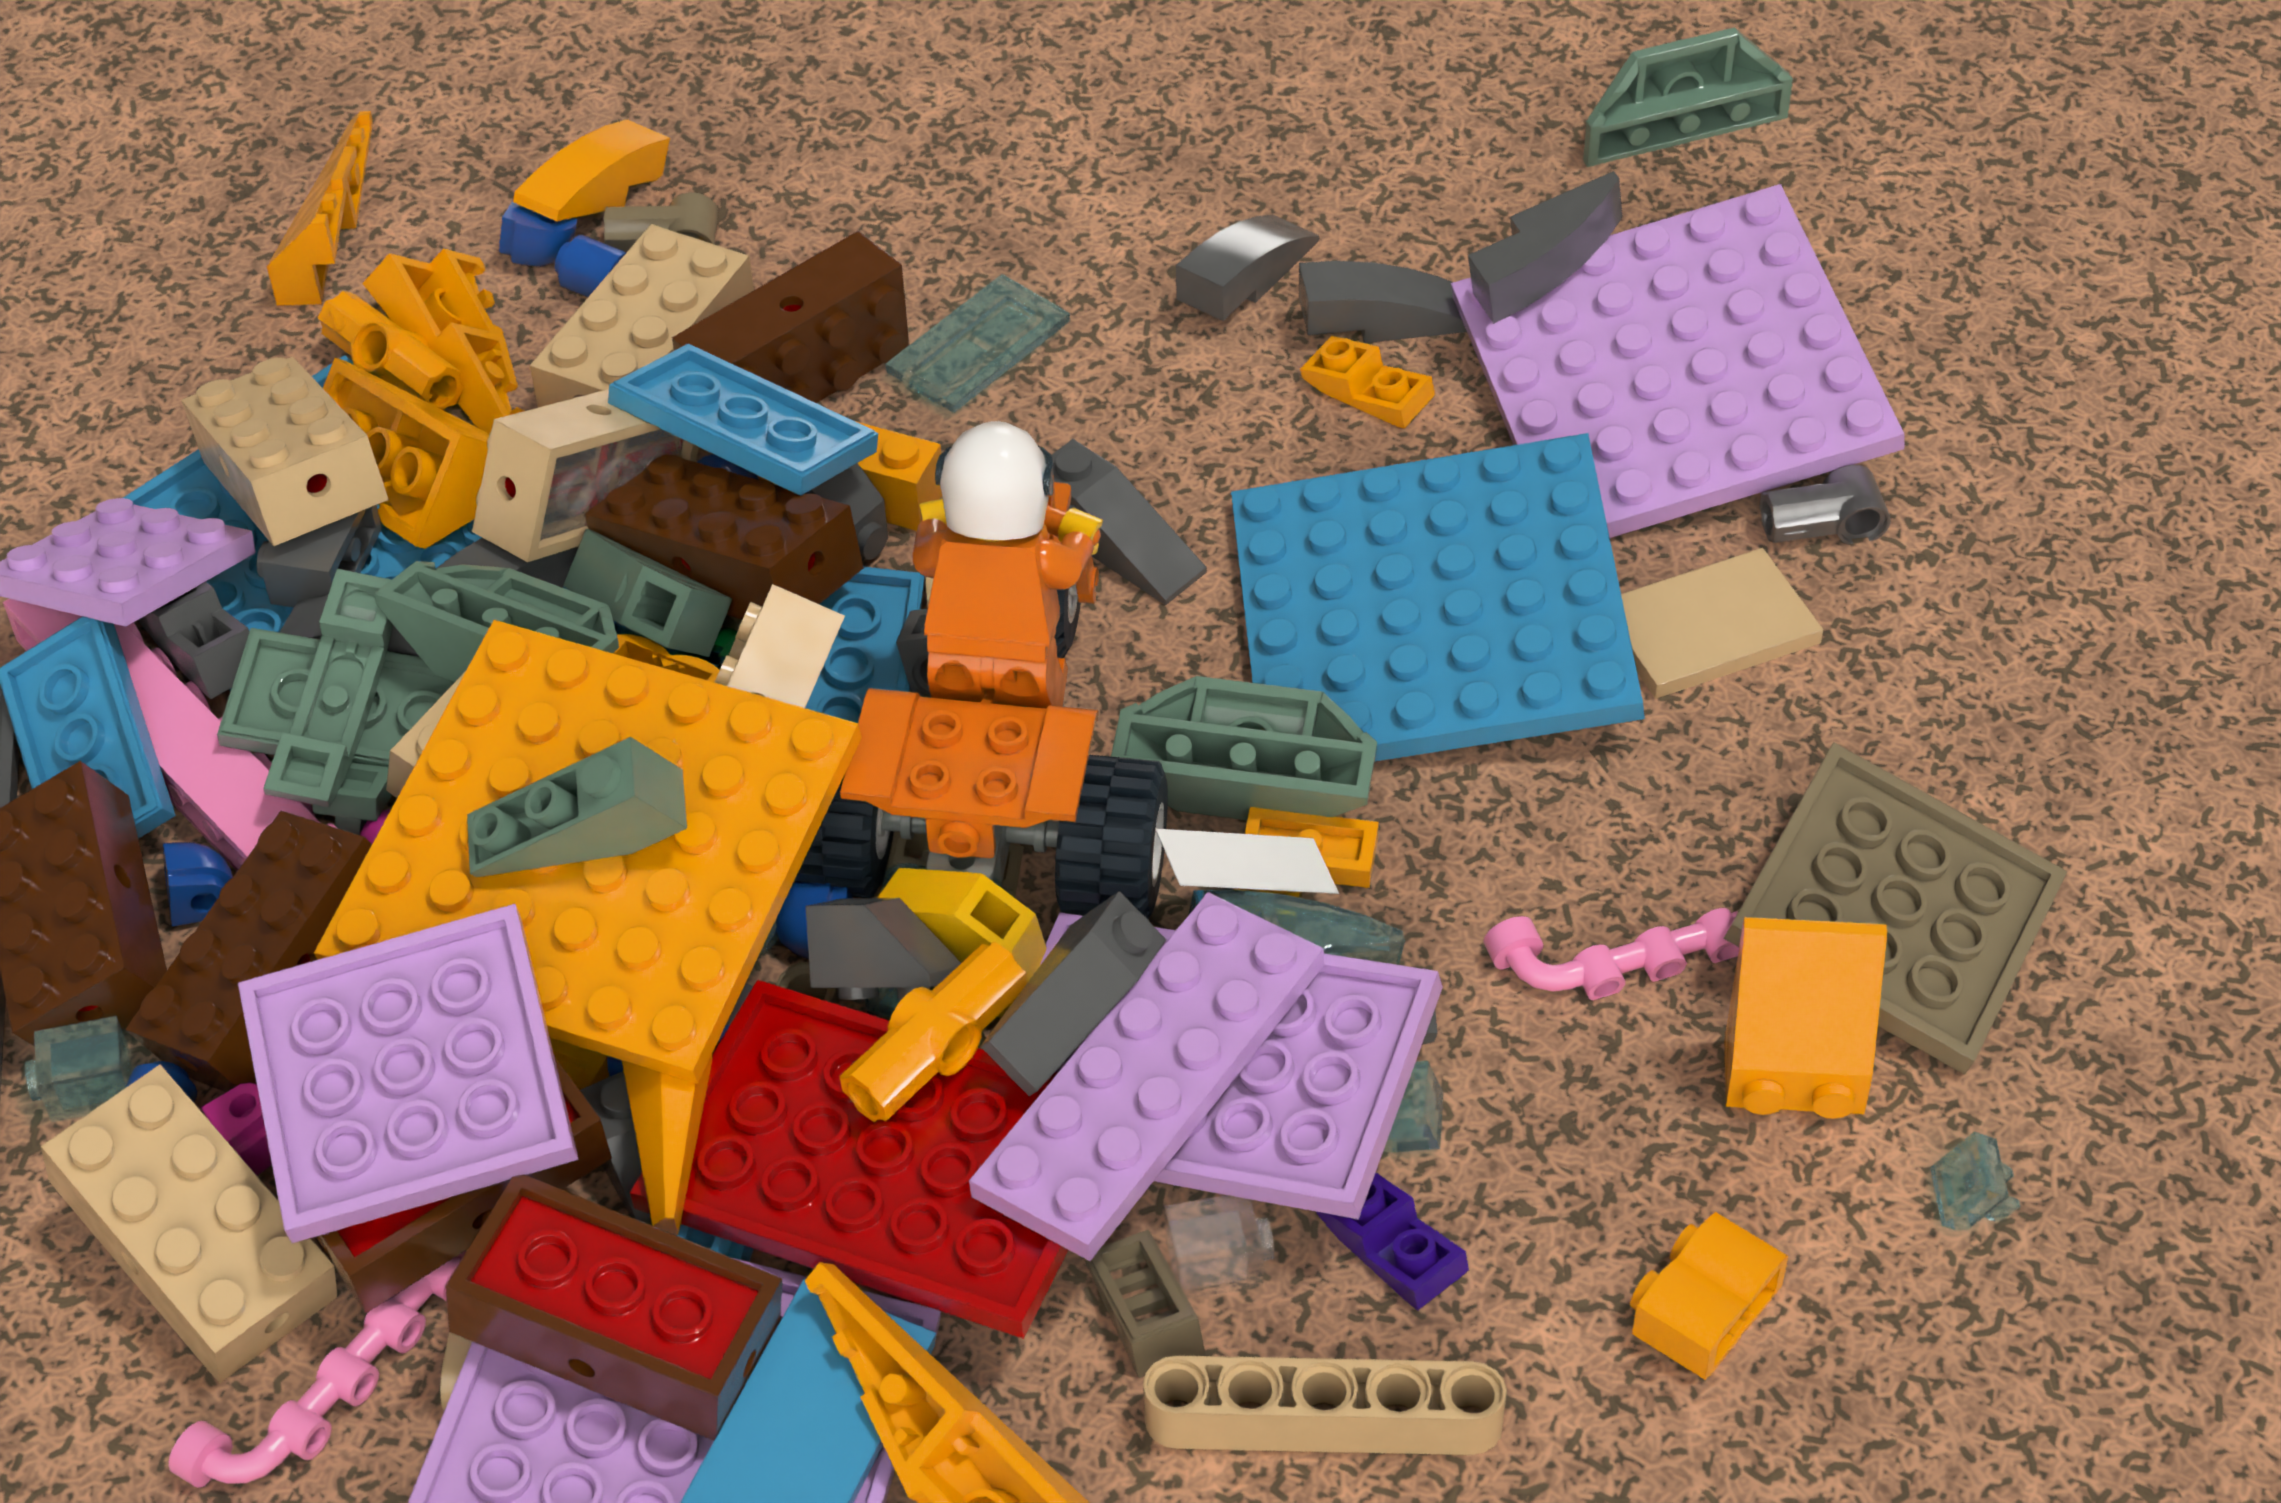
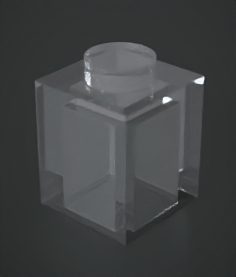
M1225 1195L1165 1206L1166 1245L1173 1274L1188 1300L1263 1287L1264 1261L1274 1259V1244L1268 1218H1255L1251 1199Z

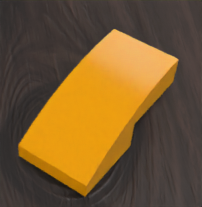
M1331 336L1300 368L1302 378L1320 392L1403 429L1410 424L1435 396L1432 376L1384 366L1379 346L1352 341L1347 338Z

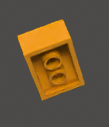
M1744 917L1724 1038L1726 1107L1745 1108L1749 1112L1759 1115L1773 1114L1780 1110L1814 1111L1819 1116L1831 1119L1842 1118L1849 1114H1865L1873 1077L1887 942L1886 924Z

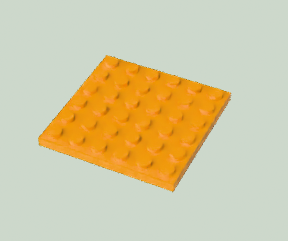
M493 620L316 947L314 954L319 960L516 904L522 919L550 1038L698 1084L862 739L859 724ZM629 737H632L683 769L687 829L628 855L475 877L470 874L467 814Z

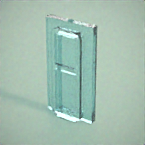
M1001 274L885 363L886 372L902 381L908 391L931 405L945 407L955 413L1070 322V313Z

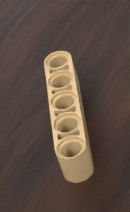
M1171 1356L1155 1362L1146 1372L1143 1382L1144 1420L1146 1430L1152 1439L1162 1446L1175 1449L1480 1454L1493 1448L1501 1438L1507 1392L1503 1378L1495 1369L1486 1364L1473 1361ZM1174 1400H1181L1189 1403L1182 1407H1171L1165 1405V1403ZM1251 1401L1260 1403L1262 1406L1248 1409L1240 1407L1239 1404ZM1326 1403L1332 1404L1336 1408L1330 1410H1319L1315 1409L1312 1406L1315 1404ZM1397 1404L1406 1406L1409 1410L1396 1412L1385 1407ZM1473 1406L1480 1408L1483 1412L1468 1413L1459 1408Z

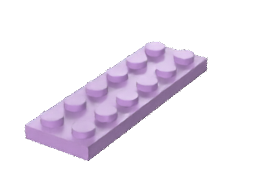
M1207 892L1159 950L1139 980L1096 1026L969 1180L971 1197L1091 1261L1323 968L1324 948Z

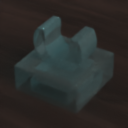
M1974 1131L1930 1167L1941 1226L1953 1230H1968L1984 1217L1997 1222L2007 1218L2021 1207L2018 1199L2009 1197L2006 1182L2013 1178L2014 1174L2009 1166L2001 1162L1997 1139Z

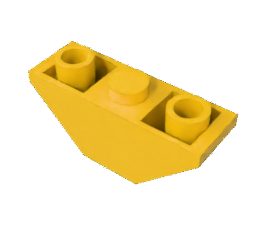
M898 868L877 897L900 898L961 963L981 944L990 945L992 942H996L1012 953L1015 961L1026 972L1028 982L1040 967L1047 949L1036 914L982 873ZM1011 1004L998 1015L999 1018L1003 1017Z

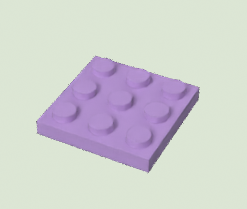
M125 498L106 500L96 506V511L78 521L66 522L54 527L52 534L32 545L20 546L9 551L7 558L0 561V596L126 627L255 554L252 530L225 525L224 521L216 518L197 519L179 515L177 510L171 508L152 509L134 505L131 500Z

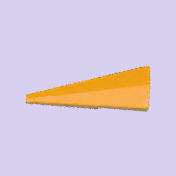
M360 111L350 121L267 265L277 306L322 304L328 264H335L340 229H356L373 125L371 111Z
M444 248L430 263L389 253L362 284L391 321L404 330L422 335L427 341L429 349L461 371L460 382L464 389L457 403L475 426L490 434L494 419L525 411L519 407L511 410L507 393L516 390L518 384L503 330L492 323L485 311L486 308L492 307L495 303L493 294L486 289H483L481 292L478 291L475 276L483 274L486 270L481 258Z
M712 1055L698 1084L622 1060L652 1226L674 1235L679 1233L711 1070Z
M818 1263L806 1278L805 1283L810 1292L818 1295L836 1332L832 1339L839 1354L849 1359L865 1392L860 1398L909 1499L915 1500L917 1503H1090L834 1264Z

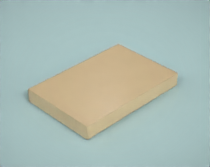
M1764 548L1621 594L1636 670L1655 699L1820 644L1822 640L1823 628Z

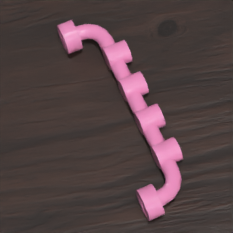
M1727 908L1715 909L1701 916L1695 924L1670 931L1665 926L1655 927L1642 933L1633 943L1610 950L1606 945L1591 946L1577 954L1573 961L1558 965L1545 964L1536 958L1543 949V942L1532 920L1528 917H1513L1495 925L1485 935L1484 945L1497 969L1502 970L1511 967L1519 979L1534 988L1553 992L1583 986L1588 998L1596 1000L1620 992L1625 985V979L1622 974L1644 967L1650 980L1655 982L1680 974L1687 965L1683 955L1705 949L1712 963L1737 957L1739 947L1723 938L1738 911L1731 913Z
M466 1251L369 1311L365 1317L364 1328L345 1349L342 1347L335 1348L324 1358L318 1369L316 1381L297 1402L294 1400L286 1402L276 1411L270 1421L268 1435L253 1450L244 1454H231V1437L206 1421H198L189 1426L176 1441L169 1457L170 1471L191 1485L200 1488L206 1486L211 1479L226 1484L248 1483L259 1479L280 1465L291 1452L304 1460H311L316 1457L325 1447L331 1434L330 1422L322 1417L339 1398L352 1406H359L369 1398L379 1379L378 1369L370 1363L386 1345L399 1353H406L416 1345L423 1334L426 1323L425 1317L417 1311L432 1294L447 1301L445 1286Z

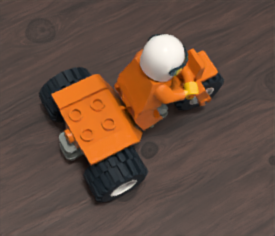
M986 422L963 432L955 443L939 456L936 464L935 483L937 486H940L943 499L919 504L922 517L921 523L917 527L913 549L915 569L925 577L934 578L924 625V635H927V652H929L927 678L931 698L921 697L916 692L874 688L867 690L858 721L862 739L793 883H829L832 887L848 888L852 897H873L883 881L893 832L896 831L900 832L902 839L912 840L915 833L927 835L928 849L930 850L927 870L982 873L1001 888L1010 843L1034 845V851L1045 853L1047 847H1056L1055 891L1061 913L1084 916L1118 891L1147 919L1153 913L1158 897L1164 859V848L1155 829L1167 828L1168 786L1160 761L1090 755L1099 711L1065 707L1063 705L1068 666L1064 657L1075 637L1081 603L1095 604L1096 602L1095 586H1098L1099 569L1094 566L1092 555L1098 551V542L1101 537L1099 528L1102 526L1103 519L1079 510L1076 505H1070L1072 497L1071 486L1067 483L1054 482L1053 456L1045 448L1038 446L1028 432L1006 422Z

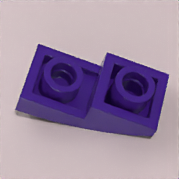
M1376 1172L1359 1219L1316 1212L1330 1231L1348 1249L1417 1311L1469 1271L1466 1251L1418 1219L1413 1197Z

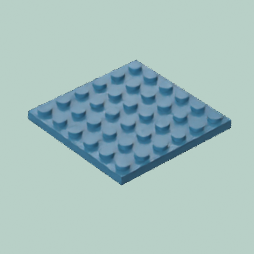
M1588 433L1231 491L1252 683L1324 692L1351 717L1363 733L1367 732L1377 741L1375 762L1645 719L1643 699Z

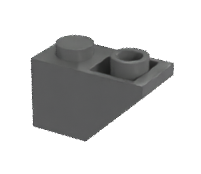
M848 898L806 906L811 988H838V999L856 1000L878 997L879 988H897V999H903L910 991L921 986L932 991L961 964L900 898Z

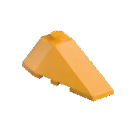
M334 358L323 389L368 436L389 500L379 504L378 513L382 524L414 546L426 549L474 520L477 509L476 497L481 487L488 452L487 440L489 434L345 360Z

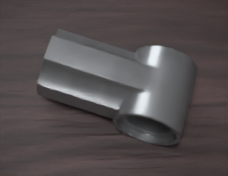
M1862 465L1840 467L1830 473L1822 484L1761 492L1760 511L1762 525L1768 541L1773 543L1838 534V537L1846 544H1852V539L1868 537L1869 541L1879 539L1888 530L1891 523L1890 514L1873 473Z

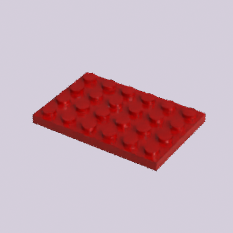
M757 979L712 1054L710 1075L680 1224L813 1269L819 1262L834 1264L852 1282L1024 1339L1068 1249L972 1198L969 1180L1058 1073L1054 1072L1037 1092L1028 1096L983 1049L977 1048L971 1060L956 1074L945 1076L938 1072L887 1121L878 1119L876 1122H873L860 1113L852 1100L842 1091L839 1076L888 1032L890 1020ZM641 1173L631 1189L630 1195L634 1209L650 1214L643 1173Z

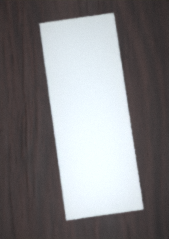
M1155 829L1180 886L1339 894L1314 838Z

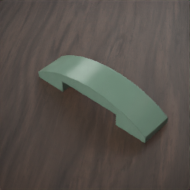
M342 569L336 570L319 621L322 636L289 733L282 732L263 788L265 795L330 807L336 797L363 734L381 676L393 628L391 621L376 605L374 593L392 579Z

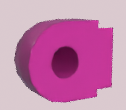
M240 1084L201 1107L211 1124L256 1176L272 1165L257 1084Z

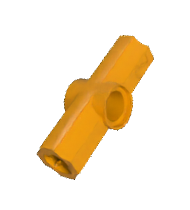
M342 291L337 297L325 301L317 317L322 325L321 334L352 357L355 366L370 374L377 375L382 380L442 410L456 405L464 389L460 382L461 371L429 349L427 341L422 335L402 329L351 292Z
M992 942L990 945L981 944L932 991L921 986L913 989L903 997L891 1015L888 1032L839 1076L842 1091L852 1100L857 1110L873 1122H876L878 1119L887 1121L935 1074L939 1072L942 1075L950 1076L965 1067L979 1046L982 1030L1017 998L1028 983L1026 972L1015 961L1012 953L998 943Z

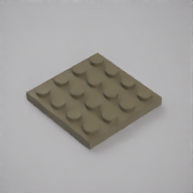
M1833 742L1723 939L1739 947L1744 917L1886 924L1887 942L1878 1026L1965 1075L1976 1060L2068 871Z

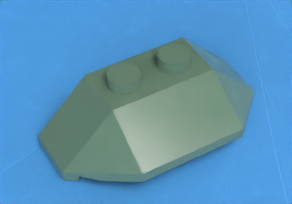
M1735 27L1633 51L1617 72L1586 121L1583 161L1587 167L1786 119L1788 118L1793 78L1787 70Z
M415 561L374 593L376 605L435 675L453 682L467 670L493 620L610 653L615 652L619 648L618 636L609 605L511 568L464 564L435 568V562Z
M1195 676L1157 693L1140 705L1134 703L1121 709L1111 757L1160 761L1167 778L1168 806L1179 812L1247 820L1250 807L1335 817L1368 805L1377 752V741L1367 732L1363 733L1351 717L1322 691Z

